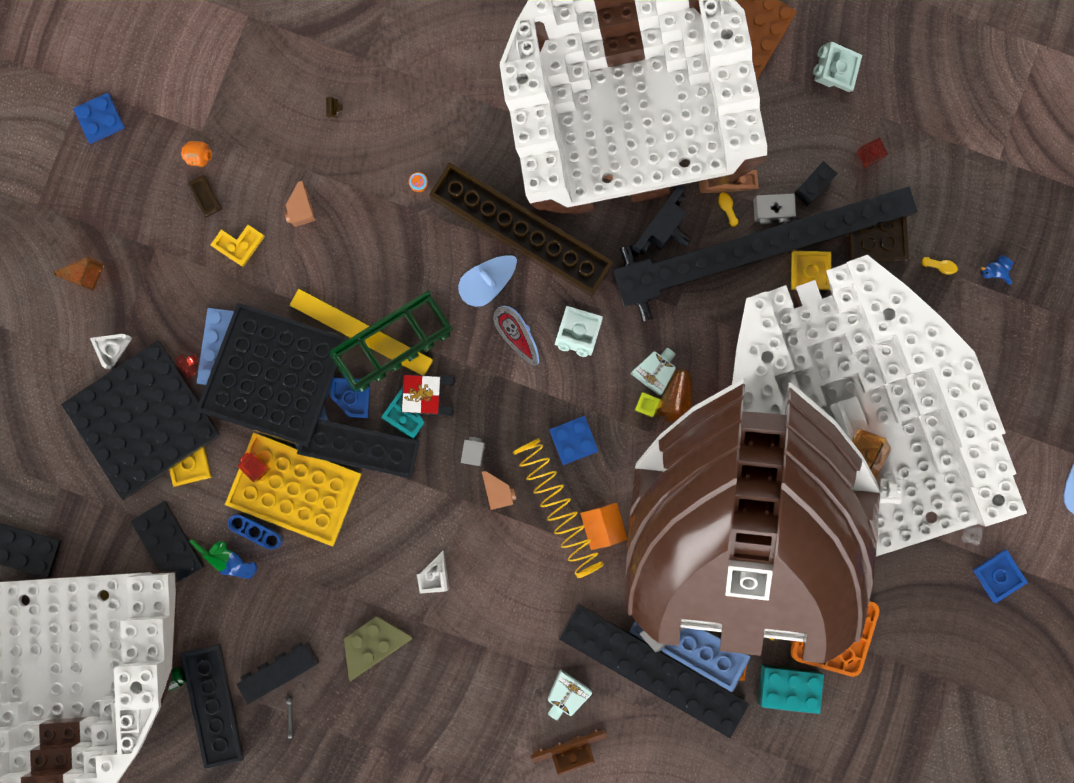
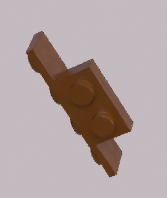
M596 729L591 731L590 735L584 737L582 735L575 736L570 742H558L553 745V748L547 750L545 748L538 749L534 752L535 754L531 755L534 763L552 757L559 776L594 764L595 760L589 744L608 737L605 730Z

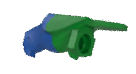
M190 540V543L203 555L202 557L222 575L250 579L257 572L258 566L255 561L245 563L236 553L227 549L225 541H218L208 552L196 541Z

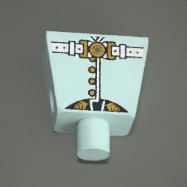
M666 348L661 355L654 351L632 371L631 375L660 396L676 368L670 363L676 354L669 348Z
M561 669L548 696V701L553 704L548 715L555 720H558L563 712L572 716L591 696L592 690Z

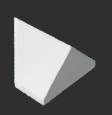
M126 334L90 338L102 367L110 370L114 368L132 339L131 336Z
M444 551L420 574H417L420 593L449 590Z

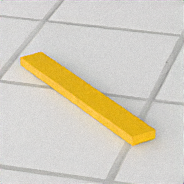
M300 289L297 290L290 303L291 307L350 338L369 327L365 323ZM380 331L364 340L369 348L391 360L410 349V347ZM418 352L419 356L411 362L408 359L402 362V365L420 375H426L433 359Z

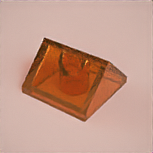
M86 257L54 271L53 274L61 279L94 291L104 266L103 263L91 257Z
M858 429L852 442L863 455L876 480L891 451V447L886 438Z

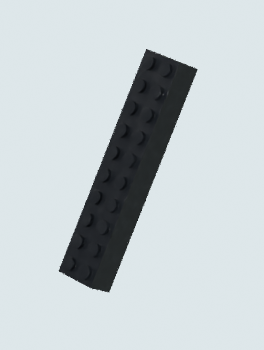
M577 603L559 635V640L728 738H731L749 706V703L742 697L720 686L662 651L655 652L645 641Z

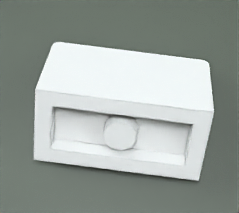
M857 396L830 405L836 422L850 440L871 433Z

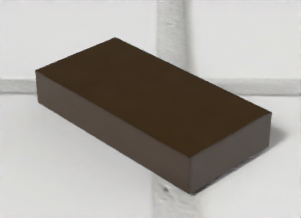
M205 175L187 183L205 218L222 210Z

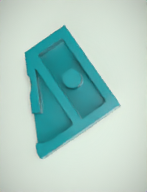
M401 388L381 418L414 439L424 425V421L420 414L401 413Z

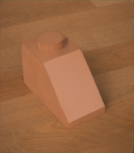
M299 181L285 205L287 211L284 212L287 222H291L294 227L316 221L306 185L303 181Z
M487 471L482 472L490 509L513 505V500H516L514 488L510 489L508 484Z

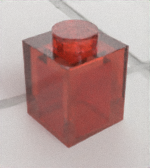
M880 138L863 145L857 151L865 168L881 161L888 155Z
M255 452L245 453L239 459L240 463L237 465L253 483L258 482L271 470Z

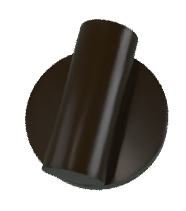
M327 97L326 116L337 118L342 113L343 105L339 99Z

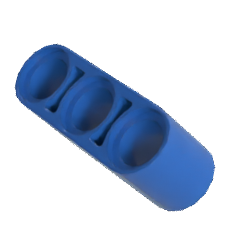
M244 514L233 515L228 520L230 530L266 549H277L283 544L284 540L281 533ZM237 518L243 521L241 528H237L235 525ZM255 526L260 530L258 537L252 534V529ZM271 535H274L277 538V544L275 546L269 543V537Z

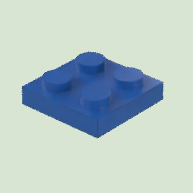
M105 93L73 108L90 144L125 129L109 93Z
M585 416L549 429L562 465L599 452Z
M1005 549L972 569L993 603L1001 601L1028 583L1009 552Z

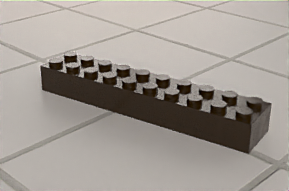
M450 162L429 194L434 202L593 297L613 264L612 260Z

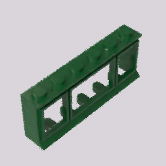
M428 290L330 350L329 355L354 393L358 390L362 393L371 387L369 383L376 380V382H379L387 377L385 373L391 369L395 372L403 367L402 362L407 359L411 362L419 356L418 352L424 349L427 352L435 346L434 342L440 339L442 342L449 338L453 328ZM426 302L443 327L428 338L410 313ZM405 316L421 342L381 366L364 340ZM359 344L375 368V371L356 382L340 355Z

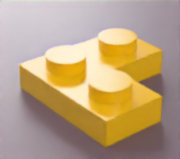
M247 225L237 240L223 230H220L211 246L244 267L265 236Z

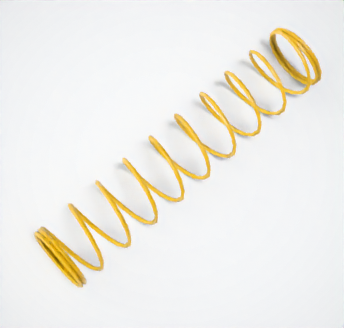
M538 438L516 449L515 451H513L514 455H516L524 450L541 446L533 454H531L529 457L523 460L519 466H527L536 462L547 460L544 464H542L531 474H529L526 479L532 480L554 473L550 478H548L537 488H535L533 493H541L557 487H561L548 498H546L540 504V507H547L563 501H567L562 506L557 508L554 512H552L547 517V520L552 521L574 514L572 517H570L560 526H558L555 529L554 534H562L580 528L578 531L569 536L561 544V547L567 548L586 542L584 545H582L568 557V561L572 562L592 556L590 559H588L586 562H584L581 566H579L576 569L575 575L577 576V578H581L601 568L604 565V563L602 561L598 562L580 571L579 573H576L582 566H584L587 562L596 557L598 553H593L581 558L570 560V558L577 551H579L581 548L590 543L591 539H587L568 546H563V544L566 541H568L571 537H573L575 534L581 531L585 526L582 525L562 532H556L561 526H563L565 523H567L569 520L575 517L578 512H572L560 517L549 519L555 512H557L568 502H570L571 499L567 498L547 505H542L549 498H551L553 495L559 492L564 487V485H558L535 492L538 488H540L543 484H545L547 481H549L557 474L556 471H552L536 477L529 478L532 474H534L536 471H538L540 468H542L545 464H547L550 461V458H543L527 464H523L526 460H528L530 457H532L534 454H536L539 450L542 449V444L536 445L541 441Z

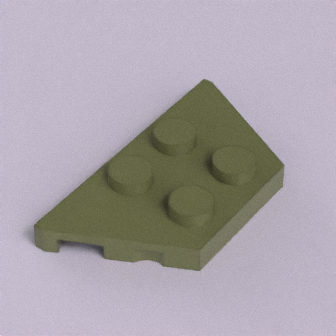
M376 616L345 637L344 644L350 682L412 640V635L401 631L398 627Z

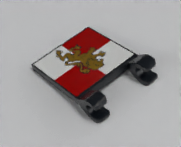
M403 374L401 413L452 416L454 413L453 407H440L441 385H454L455 377Z

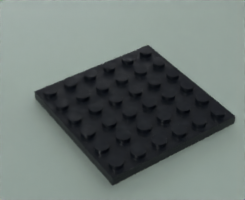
M237 302L196 411L309 448L338 368L329 352L348 339Z
M158 340L61 404L121 500L127 499L221 436L210 417L196 411L199 400L162 343Z

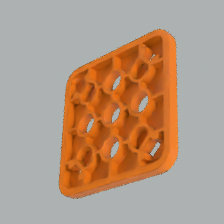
M869 601L864 631L860 641L854 642L847 650L826 663L803 661V642L793 641L790 651L791 656L801 663L851 677L858 676L863 669L879 616L878 605Z

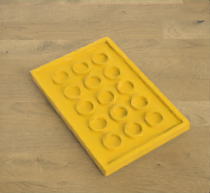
M253 433L225 505L327 545L334 546L362 474L330 461L298 455V449Z

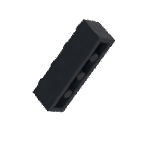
M300 642L291 648L292 652L286 655L283 652L274 657L275 662L271 664L265 662L257 667L258 671L254 674L250 671L240 677L241 681L236 685L247 705L320 663L309 642L304 645Z

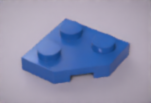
M334 378L330 394L334 402L338 404L348 417L369 418L370 387L362 393L359 390L354 393L345 378Z

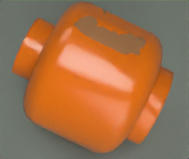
M188 141L182 147V158L190 166L203 167L212 159V151L205 142Z

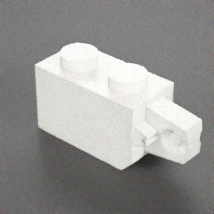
M881 474V477H875L880 487L879 503L901 504L902 479L896 478V475Z

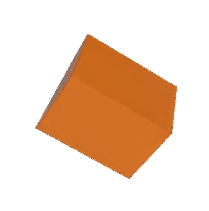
M617 503L580 513L587 539H591L589 543L591 550L612 546L628 540Z

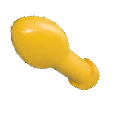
M721 192L718 197V204L726 212L730 221L729 224L732 227H736L739 224V220L732 209V198L727 193Z
M924 257L921 260L923 266L937 268L946 275L954 274L958 271L956 264L949 260L937 261L930 259V257Z

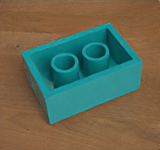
M761 664L757 703L763 708L820 714L824 674L815 670Z

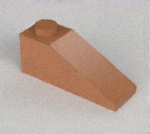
M751 170L728 184L713 187L708 186L707 179L699 181L700 193L759 189L757 170Z

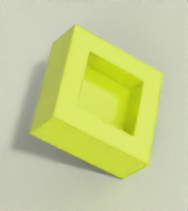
M642 392L635 411L653 417L660 399Z

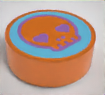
M420 172L413 173L409 178L410 188L415 192H423L428 186L427 177Z

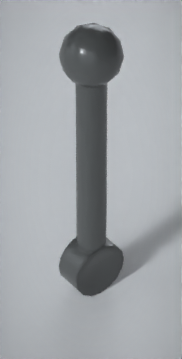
M291 697L286 699V704L288 705V739H293L291 705L293 699Z

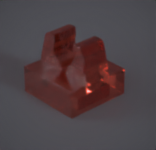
M181 354L176 358V364L190 378L195 374L194 367L199 363V359L194 354L187 358Z

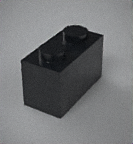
M823 161L796 190L795 196L808 206L838 173Z

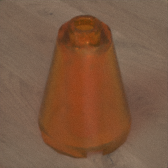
M678 369L673 372L655 410L657 418L660 419L661 415L665 417L666 422L670 423L676 422L693 407L692 376L684 369Z

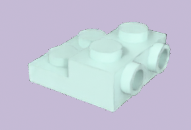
M834 42L821 46L817 54L820 57L819 63L813 70L815 75L814 81L828 87L836 86L847 92L853 91L862 55Z
M566 306L555 345L562 351H569L570 349L577 351L576 353L579 356H591L603 317Z

